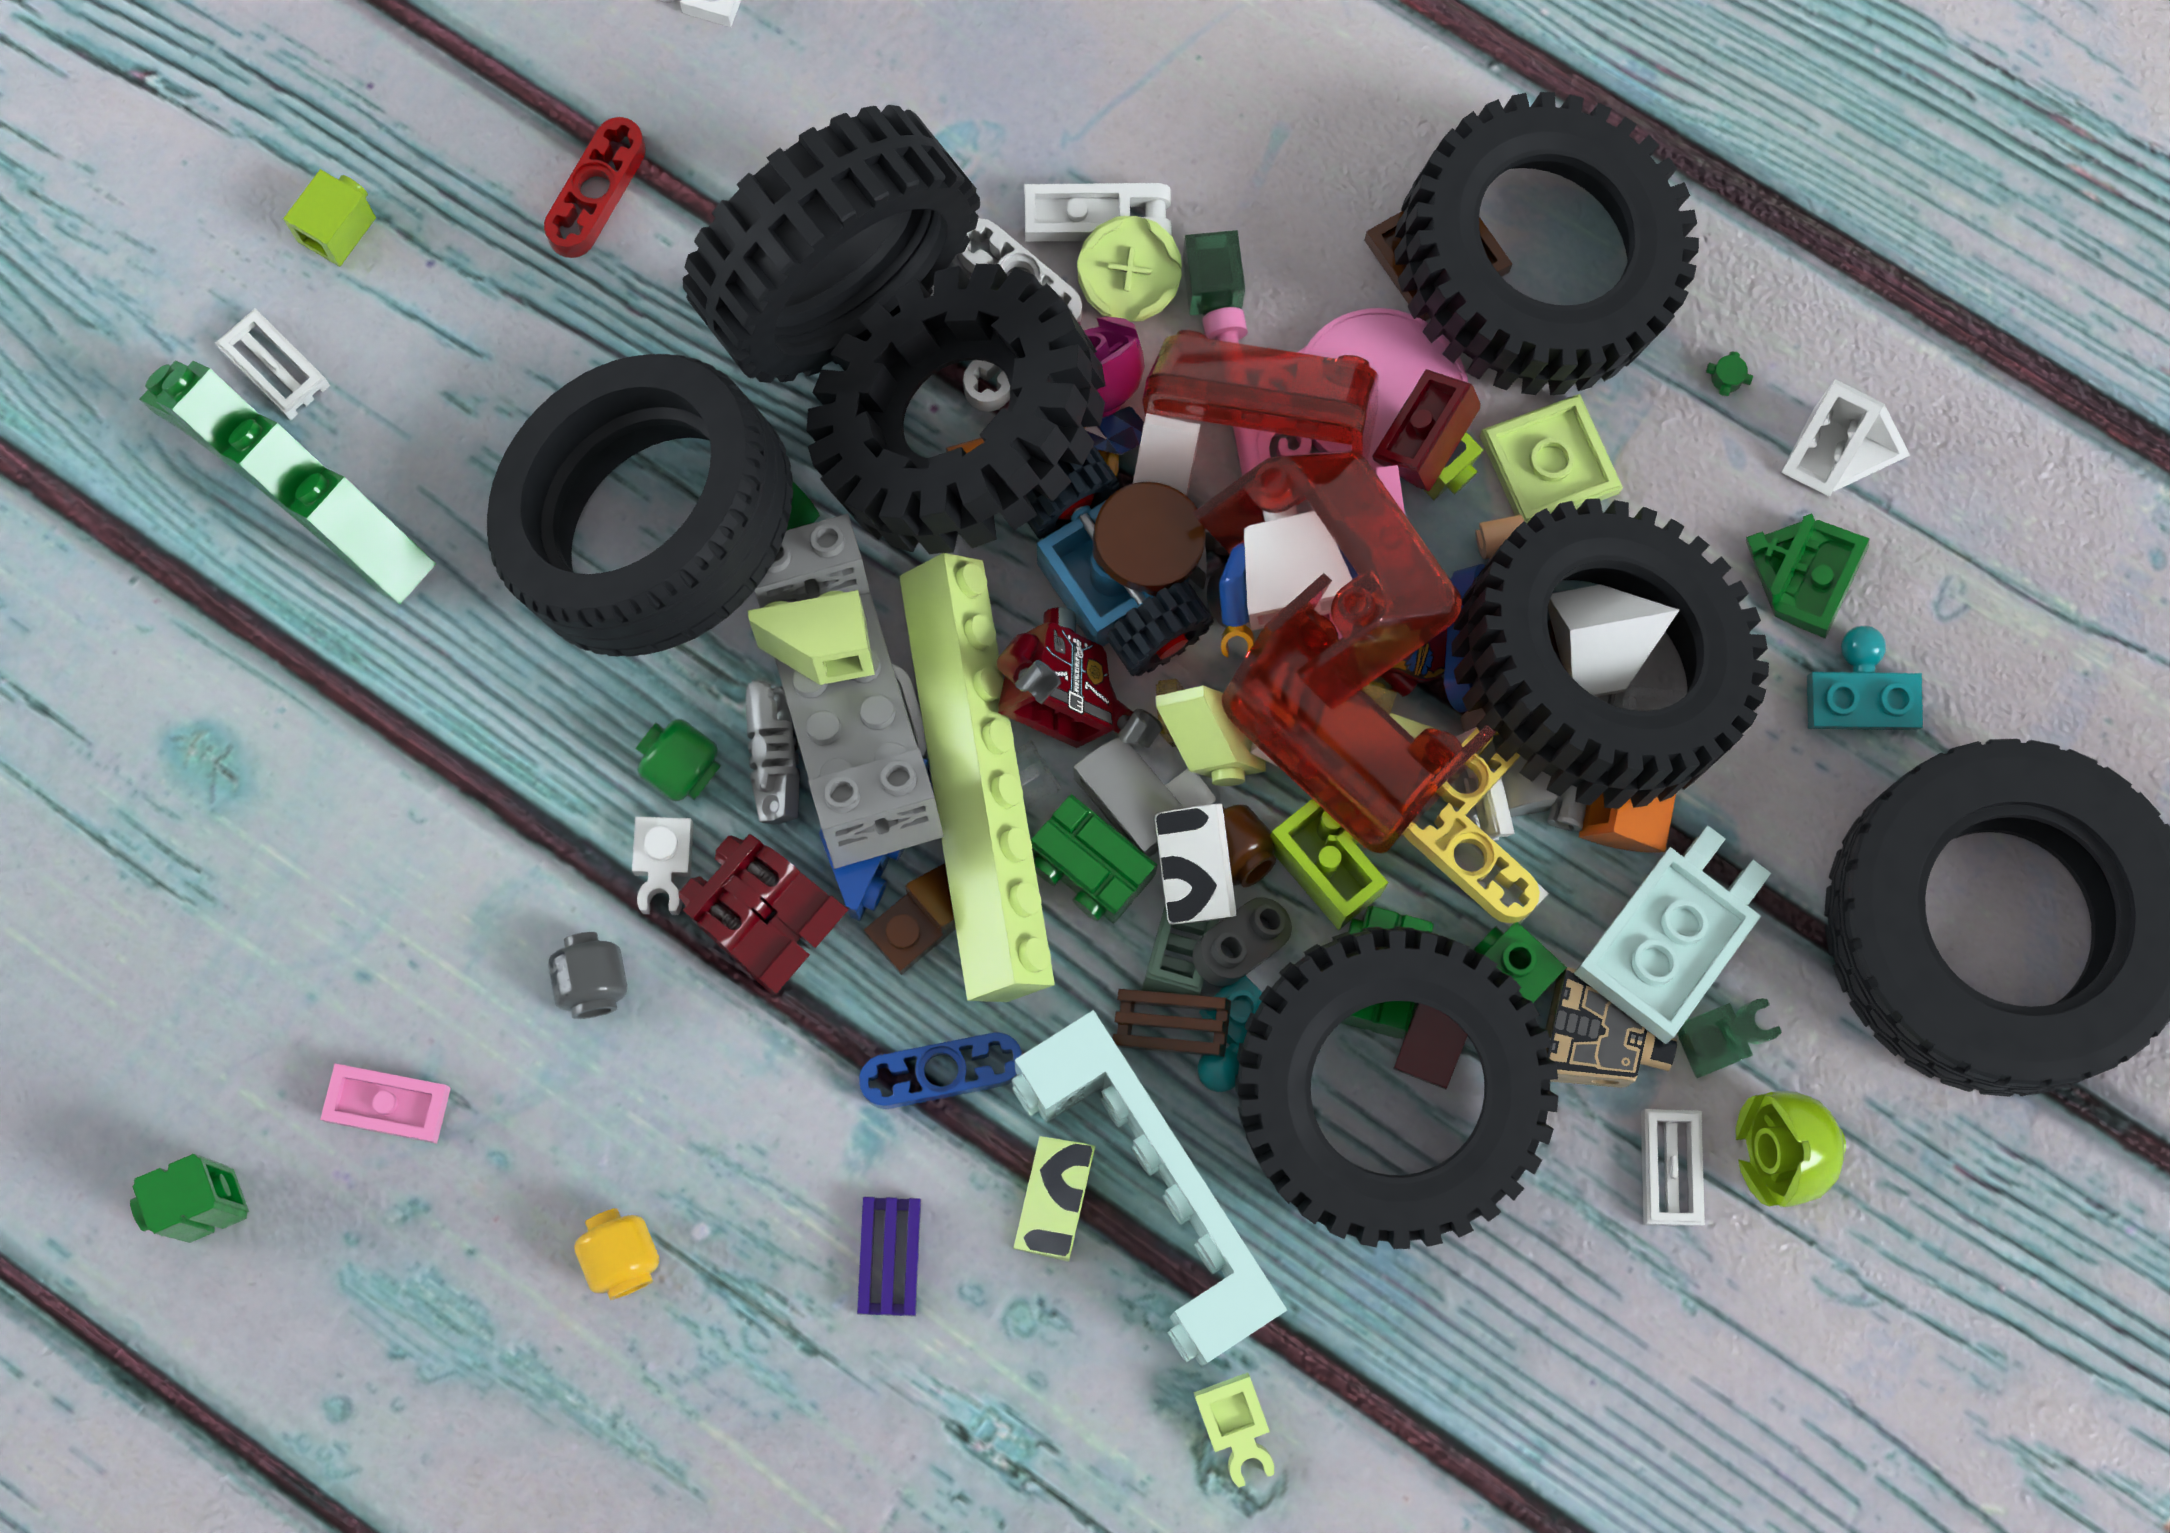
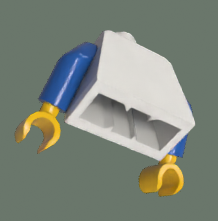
M1274 490L1260 498L1265 522L1249 525L1244 528V542L1232 548L1219 582L1222 623L1228 626L1222 633L1220 647L1225 657L1229 658L1228 640L1232 637L1240 636L1247 641L1249 657L1254 649L1255 638L1253 630L1354 608V615L1357 621L1367 630H1369V624L1366 622L1365 614L1367 609L1373 605H1380L1384 619L1387 622L1390 621L1392 609L1383 598L1376 594L1379 590V584L1369 553L1341 524L1328 523L1322 511L1315 510L1298 514L1292 490ZM1249 620H1250L1251 629H1250L1248 626L1245 625L1246 623L1249 622Z

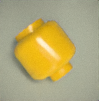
M618 1208L599 1213L585 1221L588 1231L576 1240L574 1249L591 1291L600 1294L607 1293L609 1299L614 1300L636 1292L653 1282L650 1274L659 1265V1255L642 1217L638 1215L621 1217Z

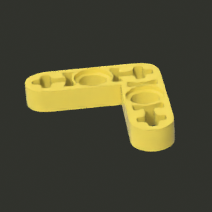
M1476 728L1409 799L1400 813L1399 824L1401 832L1406 839L1488 914L1500 922L1511 924L1526 918L1536 907L1540 894L1537 881L1466 815L1516 763L1520 755L1516 752L1506 762L1496 752L1489 762L1486 763L1479 756L1488 747L1493 736L1490 735L1485 739L1478 728ZM1458 766L1468 767L1473 770L1478 778V789L1473 793H1459L1450 785L1449 771ZM1435 787L1438 792H1435L1431 789ZM1441 796L1448 804L1434 821L1439 829L1437 830L1429 825L1422 830L1415 824L1419 817L1415 808L1424 813ZM1453 807L1458 808L1459 811L1456 812ZM1462 843H1471L1477 846L1484 857L1482 868L1472 872L1460 868L1454 858L1455 847ZM1496 864L1502 870L1494 879L1507 889L1511 888L1514 884L1519 886L1523 892L1518 899L1524 906L1522 907L1516 902L1512 903L1509 907L1505 906L1500 901L1504 891L1496 882L1492 880L1485 889L1478 882L1483 880Z

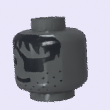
M596 932L578 933L564 938L565 947L553 953L548 962L556 1006L560 1009L571 1011L572 1018L574 1019L598 1017L617 1010L616 1002L621 1000L627 992V981L619 946L609 941L598 940Z

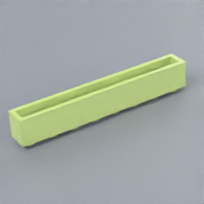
M942 553L900 575V585L934 797L944 835L941 840L967 1001L1009 1002L1055 985L1051 954L1048 947L1011 722L1009 717L998 713L1004 680L1002 673L997 667L999 651L983 560Z

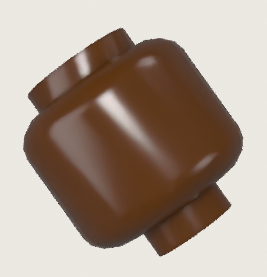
M1247 805L1223 807L1233 886L1241 884L1243 888L1250 887L1263 879L1276 863L1274 856L1275 847L1270 838L1271 831Z

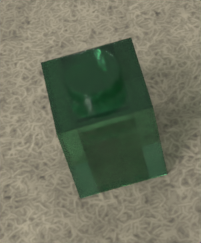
M1238 230L1185 235L1182 258L1189 314H1203L1204 316L1213 310L1225 307L1242 309L1245 282Z

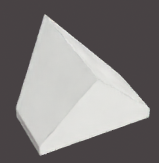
M1835 379L1814 407L1781 473L1830 497L1833 492L1910 456L1885 404Z
M1601 584L1552 593L1548 605L1563 667L1582 688L1595 697L1626 691L1679 612V609Z

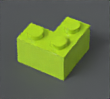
M1358 762L1281 823L1270 835L1275 847V857L1338 931L1377 900L1389 883L1356 844L1387 820L1394 803Z

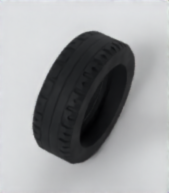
M646 354L617 359L583 373L553 393L525 421L506 449L495 474L488 503L487 536L493 565L496 567V572L500 579L504 581L506 588L556 634L585 651L591 650L593 653L600 655L628 657L656 653L684 644L699 637L729 617L755 591L773 564L787 530L793 499V478L785 446L775 429L740 388L726 374L716 370L714 366L708 363H703L695 358H686L682 355ZM682 438L710 440V467L704 489L693 511L673 536L655 551L628 566L595 574L573 572L572 542L579 517L593 492L616 467L636 453L665 441Z

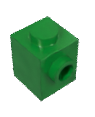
M1518 922L1513 923L1505 933L1495 926L1474 948V951L1485 955L1498 964L1496 967L1499 970L1510 975L1521 986L1519 992L1522 996L1533 1003L1567 968Z

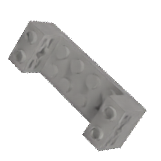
M848 513L787 530L773 564L755 589L760 608L775 601L791 603L818 598L823 593L829 591H859L866 618L875 675L819 685L775 658L809 778L810 790L834 869L944 837L934 793L920 748H917L871 597L862 557Z

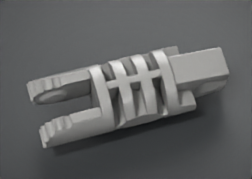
M752 680V683H748L749 685L746 688L745 701L747 736L752 739L748 742V751L752 754L749 758V765L751 769H754L750 773L758 818L762 823L781 824L798 818L799 784L801 779L800 770L796 768L799 764V755L795 753L798 749L797 738L793 737L796 735L783 687L775 686V688H771V684L767 682Z

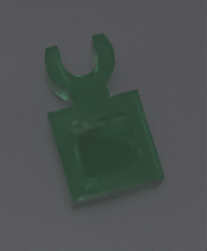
M1756 999L1744 1004L1739 1008L1736 1015L1731 1004L1728 1003L1685 1021L1677 1032V1036L1696 1079L1753 1056L1748 1043L1754 1045L1763 1044L1777 1038L1782 1033L1779 1026L1762 1030L1756 1025L1755 1014L1757 1011L1770 1005L1767 999Z

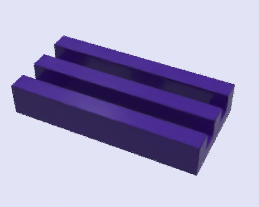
M863 1197L858 1315L916 1316L921 1217L920 1198ZM875 1211H885L881 1303H871ZM897 1211L908 1212L904 1304H893Z

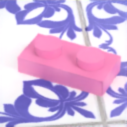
M335 1063L320 1120L327 1123L437 1144L451 1088L444 1084Z

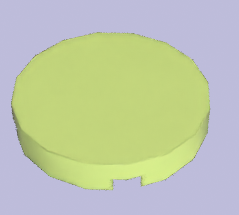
M1117 216L1098 225L1084 241L1077 260L1078 284L1086 301L1104 317L1124 318L1130 322H1141L1162 312L1176 296L1182 277L1181 254L1173 237L1157 222L1138 216Z

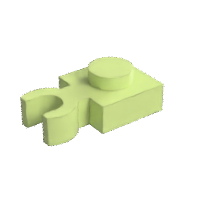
M1244 1373L1193 1392L1214 1451L1218 1452L1228 1447L1232 1449L1228 1460V1469L1233 1482L1239 1488L1245 1486L1241 1466L1244 1461L1250 1458L1261 1461L1267 1477L1274 1475V1463L1265 1447L1256 1443L1254 1439L1270 1431L1249 1373Z

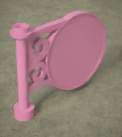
M1237 307L1220 308L1207 313L1202 318L1206 341L1211 344H1218L1244 484L1234 490L1235 499L1242 503L1244 510L1262 509L1260 498L1268 492L1277 490L1278 487L1361 476L1373 477L1376 467L1383 466L1375 462L1372 455L1426 369L1468 383L1460 356L1453 364L1442 355L1450 344L1449 340L1442 334L1431 343L1422 332L1428 323L1421 318L1414 319L1411 314L1399 310L1369 308L1344 314L1320 329L1308 345L1299 352L1280 360L1268 362L1248 361L1241 357L1238 340L1245 337L1248 333L1242 309ZM1296 370L1293 382L1286 374ZM1246 378L1260 379L1256 395L1263 403L1274 401L1276 391L1269 389V387H1279L1285 395L1284 402L1274 407H1262L1254 404L1249 399ZM1294 406L1298 419L1287 417ZM1285 433L1295 436L1299 443V448L1296 450L1288 448V440L1286 438H1281L1277 444L1276 454L1286 464L1295 465L1303 462L1310 454L1312 444L1334 464L1304 468H1284L1272 459L1269 450L1270 442L1276 436Z

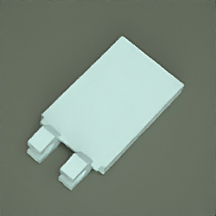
M1708 825L1699 837H1696L1683 855L1669 847L1574 972L1581 980L1665 1044L1674 1038L1761 917L1748 904L1771 874L1755 860H1752L1745 870L1738 874L1728 889H1725L1705 874L1702 870L1725 841L1723 836Z

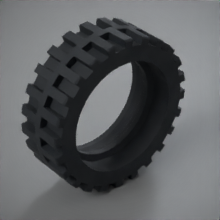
M887 105L881 112L877 106H868L861 108L855 117H850L847 113L832 117L829 126L817 131L815 127L808 129L799 135L797 143L785 151L778 148L766 157L769 163L756 174L748 173L737 183L739 190L729 201L721 200L713 210L712 215L715 219L711 225L700 229L694 240L698 250L688 254L684 266L689 274L683 277V289L687 293L686 298L747 377H756L759 382L771 383L775 378L780 382L794 381L796 376L802 372L805 376L821 372L824 365L830 362H834L837 365L838 363L830 354L845 333L865 342L872 336L860 322L859 318L876 303L880 302L894 317L901 312L894 291L917 278L931 295L933 293L931 287L934 285L935 271L954 267L955 264L952 261L955 256L966 250L970 243L967 233L976 229L979 219L978 214L975 212L980 208V197L976 193L977 188L917 114L911 110L906 109L903 111L900 106Z

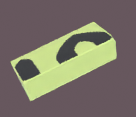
M1039 1136L1013 1249L1070 1261L1094 1156V1145Z

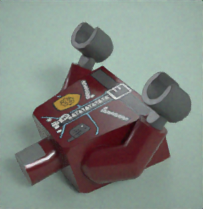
M1055 607L1046 610L1043 615V624L1014 637L997 659L998 670L1005 675L998 713L1070 746L1079 748L1114 731L1124 743L1133 744L1138 742L1142 747L1149 748L1162 731L1163 726L1161 722L1151 713L1143 709H1136L1133 712L1117 700L1109 679L1106 651L1101 645L1076 634V614L1071 609Z

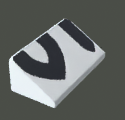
M1211 804L1157 813L1155 815V825L1169 924L1197 923L1237 916L1222 804Z

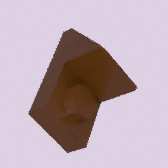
M945 863L908 882L905 885L907 894L864 929L867 937L900 975L956 929Z

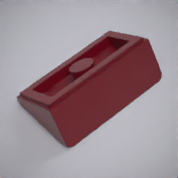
M1426 369L1372 455L1373 460L1383 467L1398 465L1401 478L1420 489L1430 491L1480 410L1481 403L1473 385Z

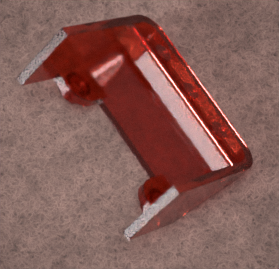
M1180 330L1176 335L1164 339L1147 377L1142 403L1145 417L1146 413L1168 418L1172 416L1352 445V486L1363 487L1378 411L1379 375L1373 368L1369 367L1370 363L1366 359L1359 356L1342 355L1337 359L1213 340L1208 339L1207 336L1197 331Z
M1351 450L1268 458L1193 512L1197 520L1231 553L1232 548L1244 542V528L1249 525L1265 522L1263 511L1280 513L1292 508L1294 505H1299L1306 499L1308 500L1358 574L1356 578L1336 593L1331 604L1332 620L1343 638L1296 670L1300 679L1331 710L1450 627L1458 618L1462 607V599L1458 589L1375 470L1363 455Z
M1323 573L1264 626L1224 691L1222 706L1230 721L1354 839L1372 852L1385 853L1404 836L1465 771L1496 732L1486 725L1464 747L1451 733L1434 728L1423 730L1414 739L1333 663L1340 652L1337 629L1327 617L1320 615L1314 610L1332 582Z

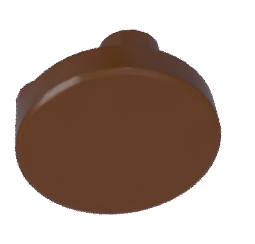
M1140 482L1125 486L1113 493L1105 501L1097 515L1093 531V557L1096 563L1119 584L1132 590L1156 596L1158 591L1164 588L1168 590L1173 584L1184 582L1199 564L1206 539L1202 516L1194 503L1186 495L1171 486L1156 482Z

